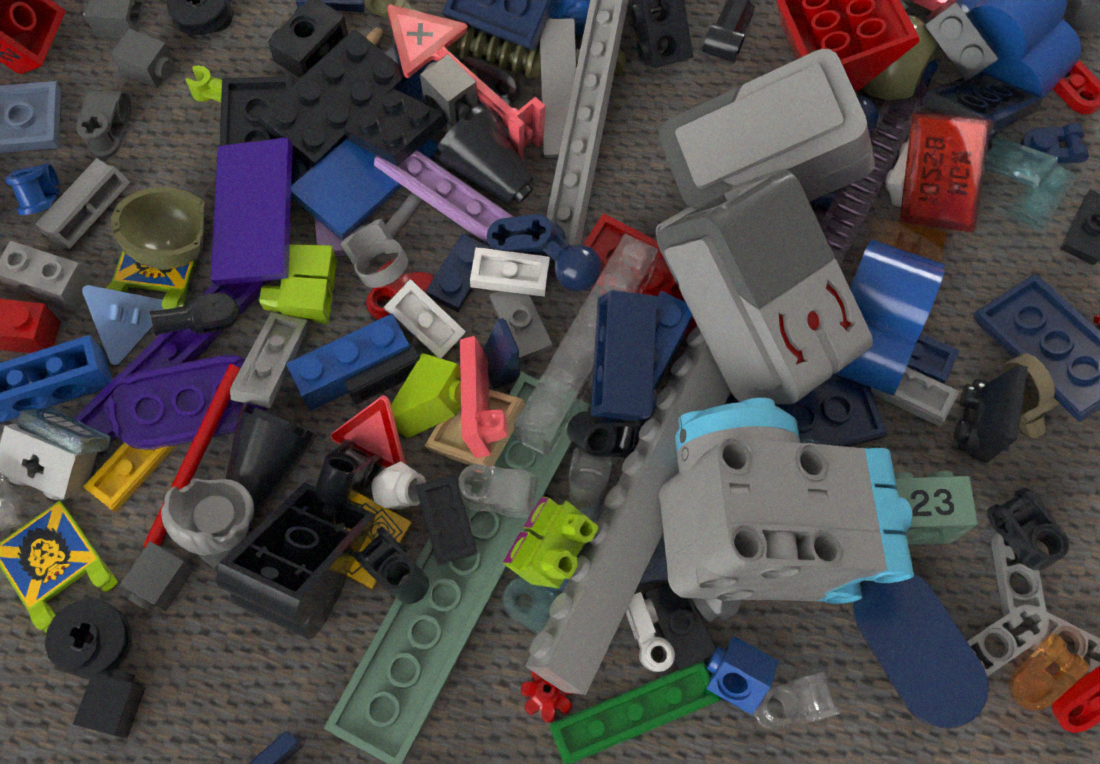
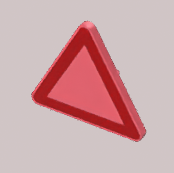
M384 395L331 433V439L338 444L349 439L354 442L355 448L370 456L379 455L383 458L382 467L388 468L400 461L406 464L389 398Z

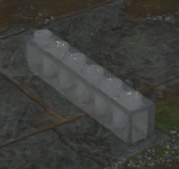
M623 235L515 421V440L550 457L593 381L598 298L610 290L642 294L655 270L659 249L630 235Z

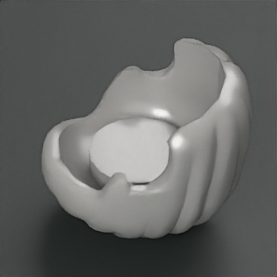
M193 479L190 484L182 489L172 487L166 493L165 503L161 509L163 525L171 539L188 552L207 556L210 554H221L243 541L253 518L254 503L248 490L236 481L229 479Z

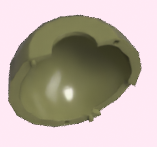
M908 15L919 35L920 42L861 88L872 97L896 100L913 96L927 65L935 59L939 52L940 45L926 28L925 22L916 16Z
M170 187L147 188L132 193L117 204L111 216L113 236L124 253L143 266L159 270L181 268L197 259L203 251L205 202L188 191Z

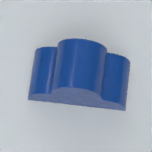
M963 0L998 48V60L982 70L986 74L1044 99L1079 61L1081 56L1079 37L1075 30L1062 19L1067 8V0Z
M871 239L850 290L871 332L873 345L867 352L835 374L894 396L937 296L945 270H943L945 264Z

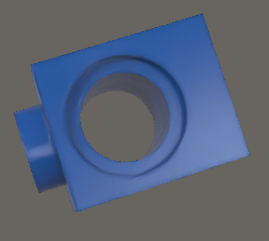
M733 635L725 650L717 647L706 668L712 672L706 689L752 715L771 688L779 660Z

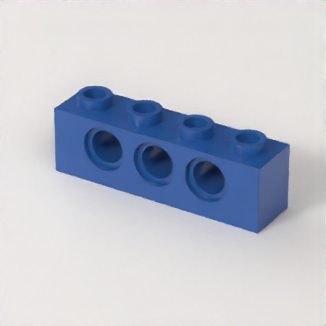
M90 335L0 363V423L103 390L112 381L106 353Z

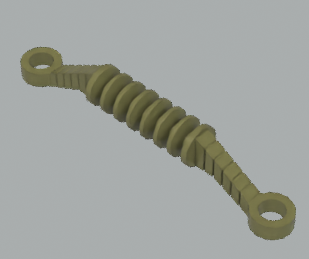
M364 0V4L370 12L389 18L387 12L388 5L417 11L404 0ZM468 27L467 32L447 47V50L454 56L459 49L460 60L469 57L473 53V56L482 59L485 56L486 61L495 64L496 60H499V66L507 69L509 63H512V72L516 76L522 67H525V76L528 79L541 76L539 45L536 46L534 51L530 50L529 53H526V48L519 45L514 50L513 43L506 40L503 46H500V38L492 36L490 42L487 43V33L480 31L477 39H474V29ZM580 49L576 50V68ZM621 49L618 51L614 77L621 75L626 62V55Z

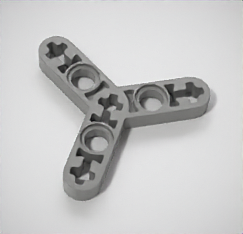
M996 532L992 538V552L1003 616L966 640L970 647L973 646L975 655L981 660L987 677L1028 648L1082 676H1086L1096 667L1100 666V663L1092 658L1083 660L1082 663L1081 660L1086 654L1094 658H1100V638L1046 611L1039 570H1032L1024 564L1008 567V562L1016 559V562H1020L1016 554L1014 556V551L1010 546H1005V539ZM1012 573L1021 574L1026 578L1029 584L1026 594H1018L1011 588L1009 578ZM1031 617L1034 621V624L1030 627L1031 631L1027 630L1013 637L1009 630L1020 625L1023 622L1022 618ZM1059 633L1067 634L1073 640L1075 648L1071 656L1063 655L1057 649L1055 640ZM988 635L997 636L1003 642L1004 653L1000 658H995L986 651L984 641Z

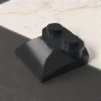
M1018 365L990 382L977 378L973 381L972 385H965L960 397V406L965 407L964 417L958 421L954 431V441L959 442L958 447L960 451L968 452L974 460L988 463L1017 440L1028 366Z

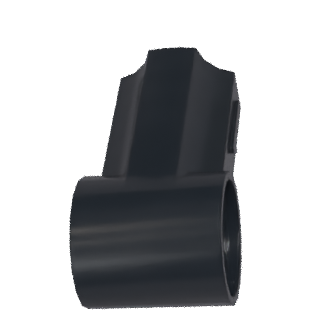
M727 0L717 23L713 22L710 26L702 52L735 63L736 54H739L745 31L754 14L755 5L750 0Z

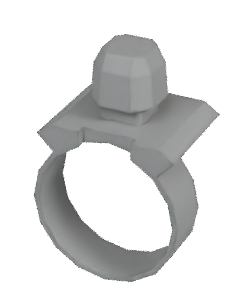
M382 219L375 220L367 226H359L353 231L351 236L344 239L340 244L353 263L355 272L367 287L378 288L394 282L403 274L409 262L400 243L393 239ZM383 252L385 254L398 253L397 258L386 269L374 274H365L366 269L370 265L369 261L376 255Z

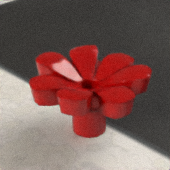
M531 671L534 681L525 682L521 686V694L530 697L524 705L525 711L529 715H534L540 710L542 720L546 723H551L555 720V710L562 714H568L572 709V704L566 696L573 693L563 692ZM546 688L551 689L549 693L544 692Z

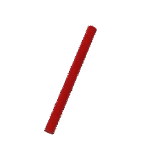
M229 364L170 489L172 487L182 489L191 483L231 399L230 388L241 369L240 367ZM162 506L142 546L144 548L150 541L161 547L167 534L162 521Z

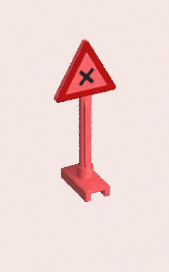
M395 5L387 6L401 66L406 78L411 77L431 60L438 62L448 54L476 81L477 98L502 120L501 124L509 130V140L522 161L524 147L529 142H532L537 147L543 144L546 106L539 99L534 97L520 110L515 107L511 108L446 49L467 32L466 23Z

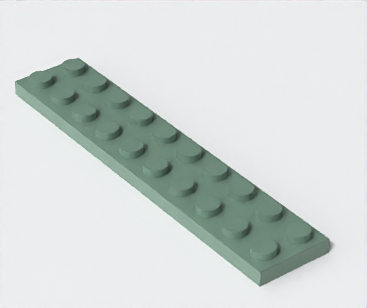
M521 372L509 395L523 399L528 406L491 472L469 466L458 485L478 554L438 566L430 538L428 539L416 561V564L425 572L429 579L428 592L423 599L413 604H404L397 598L395 599L323 728L387 764L405 763L507 569V566L502 562L519 533L527 531L523 526L540 497L546 495L573 443L567 435L569 421L579 412L590 411V404Z

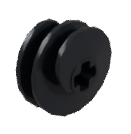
M167 0L168 13L172 18L174 26L181 32L189 35H205L225 30L233 19L234 12L230 0Z
M98 599L79 600L63 608L50 623L45 639L48 658L63 671L80 678L90 679L92 673L106 676L110 668L116 670L127 657L131 645V627L125 615L109 603ZM88 633L95 635L91 644L84 642Z

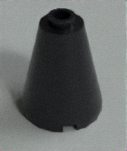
M482 103L471 110L476 116L471 120H465L462 117L447 132L437 146L440 151L435 152L434 155L441 162L505 203L510 204L515 200L520 204L533 191V188L530 186L533 177L491 109Z
M243 403L238 415L225 479L236 481L248 490L253 499L254 514L259 515L314 443L317 434L307 430L305 437H302L304 429Z

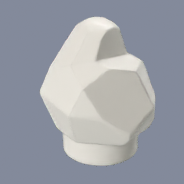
M400 461L384 469L373 479L371 487L374 502L384 508L391 509L417 506L420 504L415 485L425 483L426 480L423 475L418 474Z

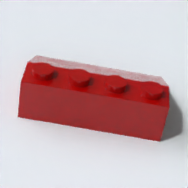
M776 0L780 21L796 60L820 49L832 50L840 58L855 93L920 42L919 35L900 0Z

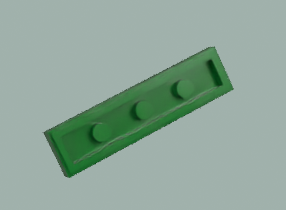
M704 660L549 724L563 764H572L720 701L721 698L706 689L711 676L706 669Z

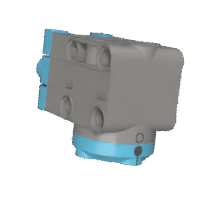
M751 398L740 403L725 404L706 410L688 412L679 417V430L675 435L679 473L664 483L659 490L668 570L667 579L674 593L684 598L718 599L723 601L785 600L842 604L862 599L861 581L894 583L914 577L907 536H905L911 526L912 510L909 502L905 498L899 497L896 490L894 469L888 449L800 443L796 419L775 406L774 400L770 398Z

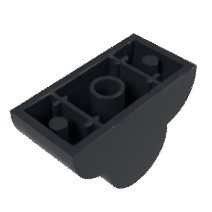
M304 482L219 562L216 582L219 588L231 593L232 604L310 640L317 635L326 623L342 592L347 573L355 561L352 554L360 551L373 526L376 514L350 502L344 506L325 504L315 496V486Z

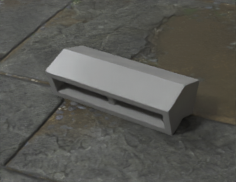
M96 158L35 225L45 236L62 247L70 249L129 185L130 181L114 166L107 165Z

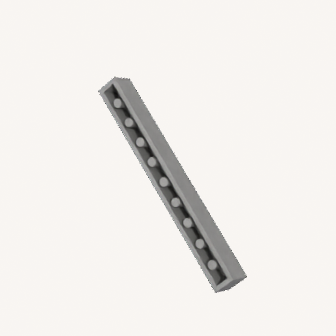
M698 326L689 333L686 339L688 345L683 355L677 359L671 368V373L673 374L667 386L658 394L656 408L651 418L645 422L639 431L640 440L634 452L625 459L622 465L623 473L617 485L610 490L605 498L604 504L606 507L600 519L595 522L598 526L597 533L592 541L587 542L581 556L577 558L578 567L573 576L568 580L563 592L552 602L549 610L551 616L543 631L535 637L530 646L531 655L525 667L563 692L587 694L663 534L659 490L664 483L679 473L675 435L679 430V417L688 412L724 405L731 392Z

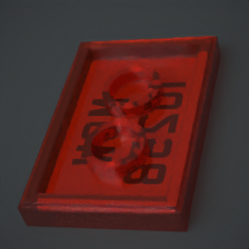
M917 111L912 113L900 222L972 233L976 230L991 118Z

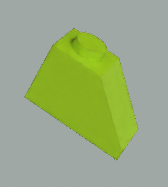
M422 353L419 361L415 364L391 404L397 431L401 436L408 439L457 415L461 408V369L457 363Z

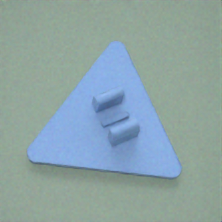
M86 285L82 289L110 364L118 365L153 326L150 311L163 310V300Z

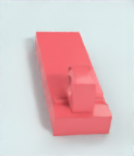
M472 336L460 339L462 439L473 455L479 458L491 455L492 442L508 437V422L502 409L490 410L488 357L476 337Z

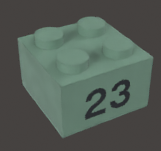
M951 471L934 472L929 474L928 477L913 478V474L909 472L894 473L898 495L909 502L912 510L911 526L905 534L908 545L951 544L978 525L970 476H954V473Z

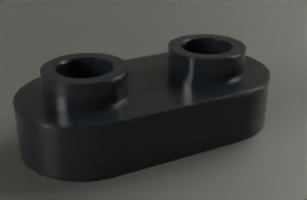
M476 56L459 60L470 71L472 68L476 69L478 78L508 105L515 102L519 97L521 90L520 82L513 72ZM502 81L508 85L507 93L502 92L500 88Z

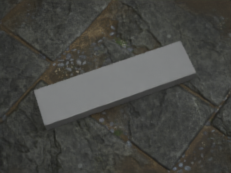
M548 19L540 36L542 103L546 106L543 135L544 158H558L576 73L574 19Z

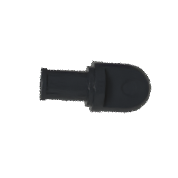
M226 293L188 297L189 301L185 302L186 306L150 311L155 336L191 329V332H196V335L223 331L231 328L239 316L236 301Z

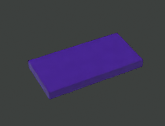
M289 138L218 146L211 282L216 286L288 278L293 147Z

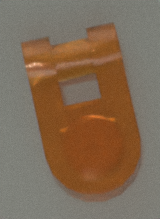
M1056 633L1050 634L1042 640L1038 649L1012 673L1009 680L1010 692L1018 704L1025 709L1033 711L1043 710L1052 705L1088 671L1089 664L1080 655H1072L1066 649V642ZM1055 661L1060 666V669L1052 676L1045 669Z

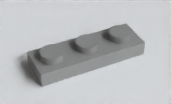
M273 312L270 313L230 388L231 400L266 408L271 407L289 370L286 363L294 360L308 331L307 320Z

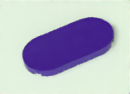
M221 355L130 374L118 384L119 386L114 390L113 394L111 393L107 401L106 415L109 426L121 441L141 450H155L192 442L229 364L241 368L246 359L236 355ZM230 399L213 437L235 433L239 411L243 402ZM248 404L263 411L266 409V407Z

